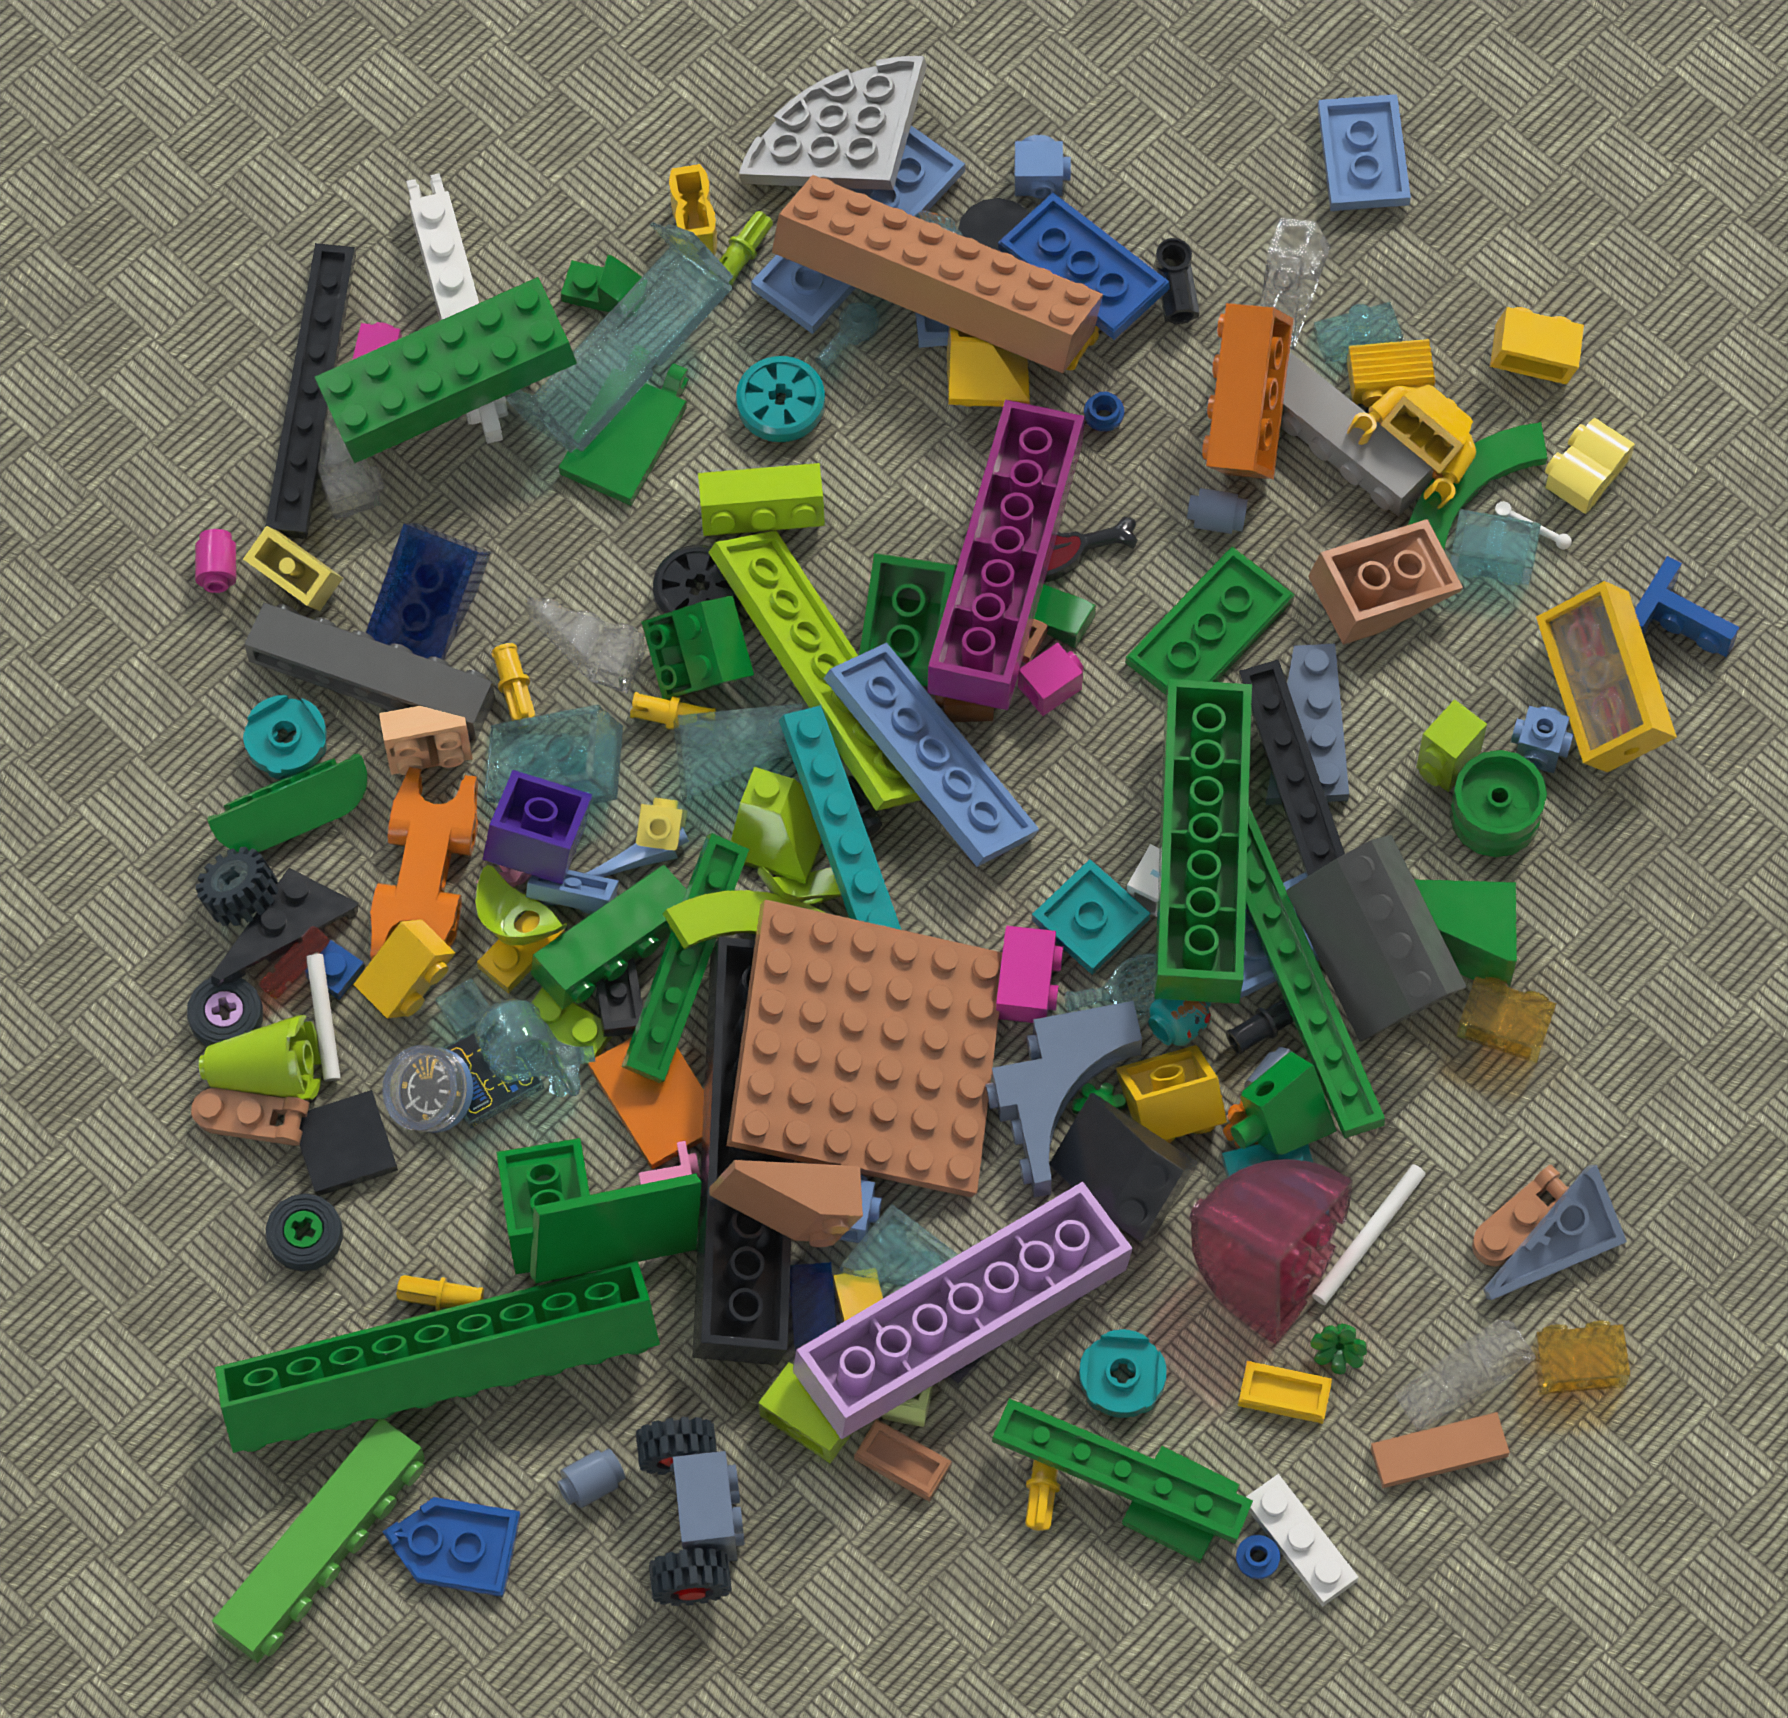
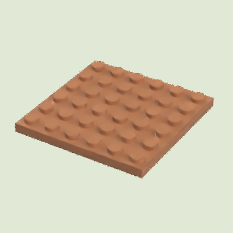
M764 900L760 904L727 1146L811 1164L860 1166V1174L972 1198L977 1194L984 1141L988 1108L985 1084L991 1083L999 1011H996L1002 952Z

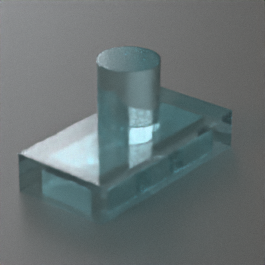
M1391 302L1373 307H1368L1365 304H1356L1351 307L1349 313L1314 322L1313 327L1326 364L1346 359L1349 346L1401 342L1403 340V334Z

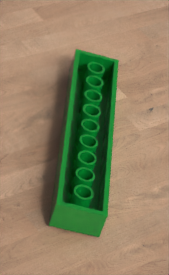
M634 1261L215 1367L221 1411L232 1452L235 1453L243 1450L253 1452L264 1448L267 1444L283 1440H301L309 1434L326 1429L341 1430L354 1422L370 1418L384 1419L397 1411L413 1407L427 1408L433 1406L438 1401L457 1396L461 1398L471 1397L479 1393L480 1390L496 1386L510 1387L519 1384L524 1379L540 1375L554 1376L567 1368L583 1364L597 1365L606 1361L607 1358L627 1353L631 1355L641 1354L650 1347L660 1345L650 1298L639 1263Z

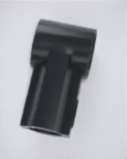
M1169 238L1161 242L1156 250L1154 270L1169 281L1170 289L1161 297L1165 322H1170L1174 325L1186 324L1193 319L1199 318L1200 314L1191 267L1192 251L1190 246L1179 238ZM1167 259H1175L1179 261L1181 265L1176 267L1169 266L1164 261Z

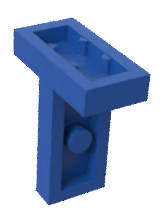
M1667 556L1635 608L1643 636L1654 619L1660 622V625L1665 630L1674 634L1681 633L1696 641L1697 645L1709 653H1719L1727 657L1735 643L1739 627L1672 592L1671 590L1677 582L1682 563Z

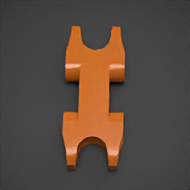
M409 767L399 792L393 800L388 826V843L405 846L397 886L378 883L375 888L370 911L372 926L371 960L401 921L422 919L450 948L452 947L457 936L460 921L462 896L444 891L452 853L471 856L474 850L478 832V781L476 776L465 775L455 798L444 804H433L425 801L421 796L423 789L422 776L420 775L421 769Z

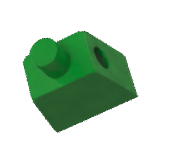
M1293 1052L1283 1056L1242 1091L1240 1098L1247 1118L1230 1128L1235 1142L1242 1149L1258 1142V1144L1276 1155L1286 1154L1337 1131L1314 1065Z

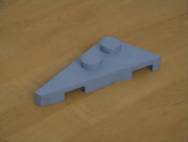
M1597 1165L1587 1166L1483 1288L1487 1299L1493 1300L1627 1242Z

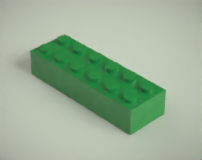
M536 277L315 376V379L355 464L576 365L577 361L539 277Z

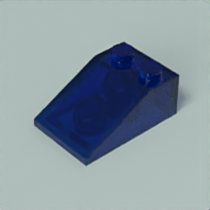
M418 523L403 524L366 633L377 642L389 646L393 643L403 645L410 649L413 654L426 659L437 657L444 660L479 589L491 551Z

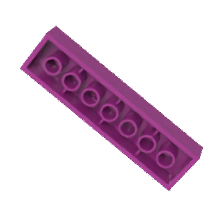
M1005 399L929 662L927 693L1009 710L1083 445L1085 416Z

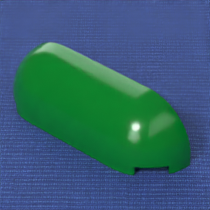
M353 754L349 759L340 763H336L335 758L324 761L225 804V812L209 816L207 818L208 824L218 841L229 849L234 848L236 852H239L240 847H247L249 851L252 848L258 852L266 850L351 812L360 803L366 791L368 780L366 765L360 754Z

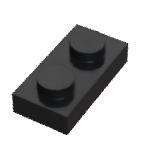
M634 957L627 961V969L617 979L613 981L606 979L604 981L603 978L596 983L595 992L603 1037L633 1034L643 1004Z

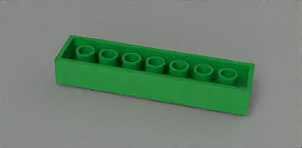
M1168 679L1164 715L1154 999L1239 1004L1244 979L1252 684Z

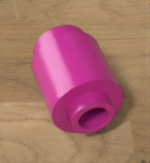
M223 529L205 530L200 533L199 540L195 543V581L208 592L221 593L236 583V543L232 540V534Z

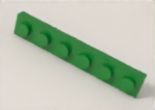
M714 833L707 835L683 901L704 894L734 891L749 849ZM671 931L621 1067L658 1083L665 1081L717 938L706 940L684 949L674 931Z
M1010 1398L992 1437L993 1443L1234 1544L1237 1542L1253 1503V1500Z

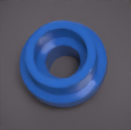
M1110 392L1096 393L1085 404V420L1095 430L1111 431L1117 428L1123 421V403ZM1101 410H1107L1111 415L1102 417L1097 415V413Z
M1253 1535L1247 1537L1237 1548V1566L1249 1578L1265 1579L1271 1576L1279 1566V1549L1275 1542L1266 1536ZM1254 1550H1262L1267 1558L1263 1562H1255L1251 1559L1250 1553Z

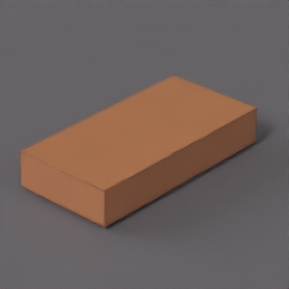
M877 1419L854 1454V1460L929 1502L952 1466V1461Z

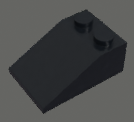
M1090 1093L1049 1165L1072 1187L1083 1182L1113 1223L1142 1242L1158 1232L1197 1167L1198 1162L1095 1093Z

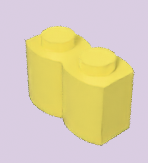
M1596 418L1592 419L1586 427L1580 424L1568 441V445L1571 447L1563 455L1557 452L1545 469V473L1548 474L1545 488L1584 514L1595 505L1607 487L1626 466L1632 456L1635 445Z

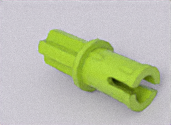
M757 211L752 215L737 237L732 236L729 239L728 248L711 269L712 274L719 281L732 285L748 261L756 258L757 253L755 249L773 226L772 219L763 212Z

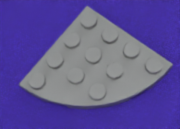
M901 56L876 60V66L850 73L849 69H845L824 78L798 94L774 115L775 122L762 137L757 136L753 141L739 171L742 184L803 186L812 175L820 178L829 179L834 184L844 188L894 190L927 68L924 56Z

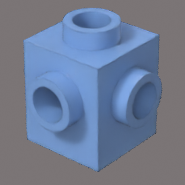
M1529 706L1526 719L1517 718L1512 734L1511 743L1518 744L1516 753L1534 763L1537 769L1554 773L1559 756L1567 758L1574 735L1573 733L1566 732L1569 716L1561 715L1558 710L1551 707L1536 708Z

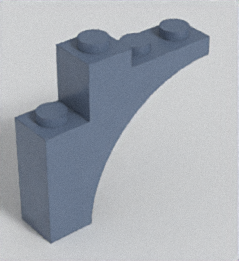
M1133 1001L1033 1019V1035L1026 1036L1031 1061L992 1068V1083L985 1084L988 1105L990 1109L997 1108L1000 1122L1010 1120L1014 1144L1023 1145L1025 1159H1019L1021 1177L1024 1185L1031 1184L1034 1197L1051 1194L1050 1146L1059 1119L1069 1102L1088 1081L1117 1062L1141 1055L1142 1036Z

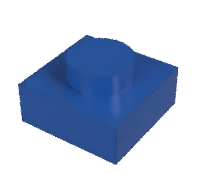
M330 940L319 954H323L328 993L340 1000L365 970V965L363 961ZM307 968L305 970L306 978L309 979V973Z

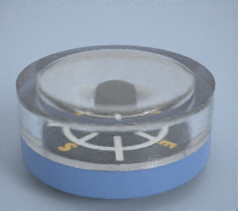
M416 1045L403 1050L391 1061L383 1080V1100L388 1113L395 1122L410 1130L439 1133L451 1129L463 1119L473 1097V1080L465 1061L455 1052L439 1047Z

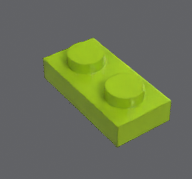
M543 987L520 1018L521 1025L586 1063L599 1056L612 1038L603 1037L601 1019L575 1003L562 1010Z

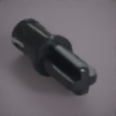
M1284 999L1267 1009L1262 1007L1256 1009L1255 1016L1226 1031L1227 1040L1237 1054L1244 1053L1245 1050L1267 1037L1271 1039L1276 1038L1279 1030L1294 1022Z

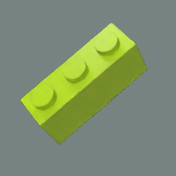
M820 463L698 473L703 536L825 526Z

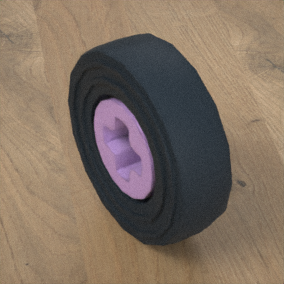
M209 978L193 991L187 1004V1020L193 1035L205 1046H209L260 1028L263 1022V1004L257 990L245 979L240 978L232 983H225L218 988L211 984V978ZM224 1003L230 1009H236L230 1012V1019L222 1020L218 1014L214 1015V1013L220 1011V1005L223 1006Z

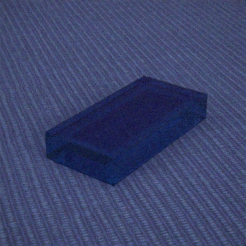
M831 1262L790 1265V1293L795 1352L796 1349L836 1327Z

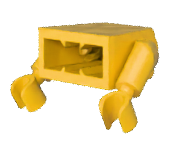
M1429 384L1418 389L1406 386L1392 387L1369 408V414L1358 413L1355 415L1347 429V434L1354 428L1362 429L1365 433L1360 438L1358 444L1364 445L1370 440L1375 431L1376 423H1381L1382 427L1439 474L1442 473L1443 478L1436 479L1424 492L1425 500L1434 491L1441 495L1442 501L1437 507L1440 509L1454 497L1455 487L1453 483H1459L1476 456L1475 444L1472 435L1469 433L1473 421L1470 416L1457 407L1453 400L1445 397Z

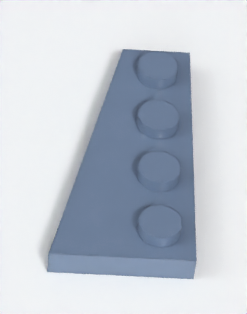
M1335 644L1294 646L1287 685L1327 802L1348 801L1349 786ZM1271 773L1265 805L1282 804Z

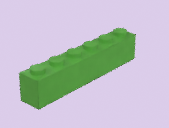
M378 1419L213 1618L212 1622L217 1633L256 1663L264 1655L268 1657L273 1655L285 1638V1635L282 1633L293 1620L299 1622L308 1613L313 1604L311 1598L321 1586L327 1588L336 1579L341 1570L339 1564L349 1552L355 1554L364 1545L369 1536L367 1530L377 1518L383 1520L392 1511L397 1502L395 1496L405 1484L411 1486L420 1477L425 1467L422 1464L425 1461L422 1447L386 1420Z

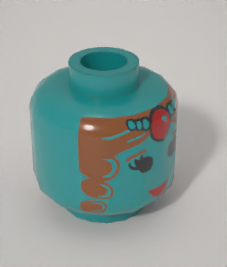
M1156 999L1149 1007V1027L1162 1043L1185 1046L1210 1025L1211 1013L1209 1007L1211 1002Z

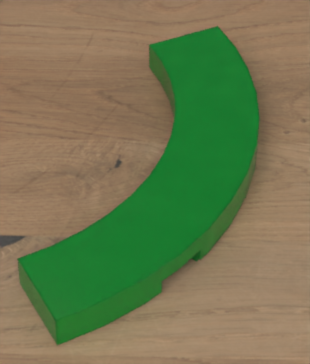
M1541 422L1506 429L1474 443L1476 456L1459 483H1453L1455 487L1454 497L1440 509L1437 507L1441 503L1442 497L1438 492L1434 491L1425 500L1424 492L1435 481L1433 478L1419 498L1408 525L1428 519L1443 550H1445L1451 526L1464 507L1478 494V490L1495 478L1498 480L1518 470L1546 465L1548 457Z

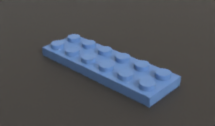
M911 126L894 190L846 189L865 194L873 200L893 208H899L907 214L921 219L965 172V163ZM776 255L751 281V290L812 334L856 289V287L779 255Z
M887 643L837 665L828 671L823 679L976 867L1031 840L1039 831L1036 824Z

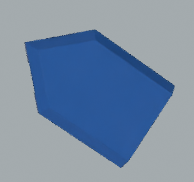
M433 1497L421 1505L419 1510L401 1522H396L382 1531L417 1583L503 1597L506 1591L520 1523V1511Z

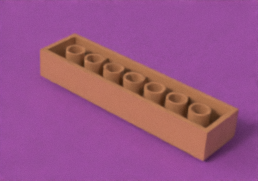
M812 175L780 212L772 253L1058 372L1064 373L1094 333L1103 297L1102 293L1092 290L1084 284L1075 283L1053 274L1045 268H1039L1026 263L1011 254L1002 253L980 244L972 238H966L953 233L938 224L929 223L907 214L899 208H893L873 200L865 194L856 193L834 184L829 179Z

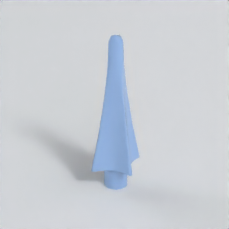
M683 827L680 830L678 847L689 842ZM635 843L586 874L606 877L678 857L673 850L638 846Z

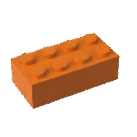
M1226 303L1225 314L1222 313L1218 320V336L1222 340L1220 354H1216L1213 360L1212 372L1213 377L1217 380L1215 395H1211L1208 401L1207 414L1208 418L1212 419L1210 435H1206L1203 441L1202 455L1203 459L1207 460V467L1226 475L1274 480L1294 318L1274 307Z

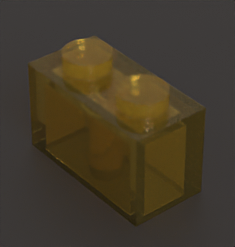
M1475 977L1456 1036L1537 1063L1557 1003L1549 1001L1545 995L1539 992L1526 991L1524 993L1509 988L1504 981L1497 978L1487 977L1482 979Z
M1600 1320L1586 1324L1585 1328L1568 1329L1567 1325L1556 1324L1544 1327L1542 1332H1536L1532 1347L1539 1395L1626 1387L1630 1377V1367L1623 1324L1611 1325L1609 1321Z

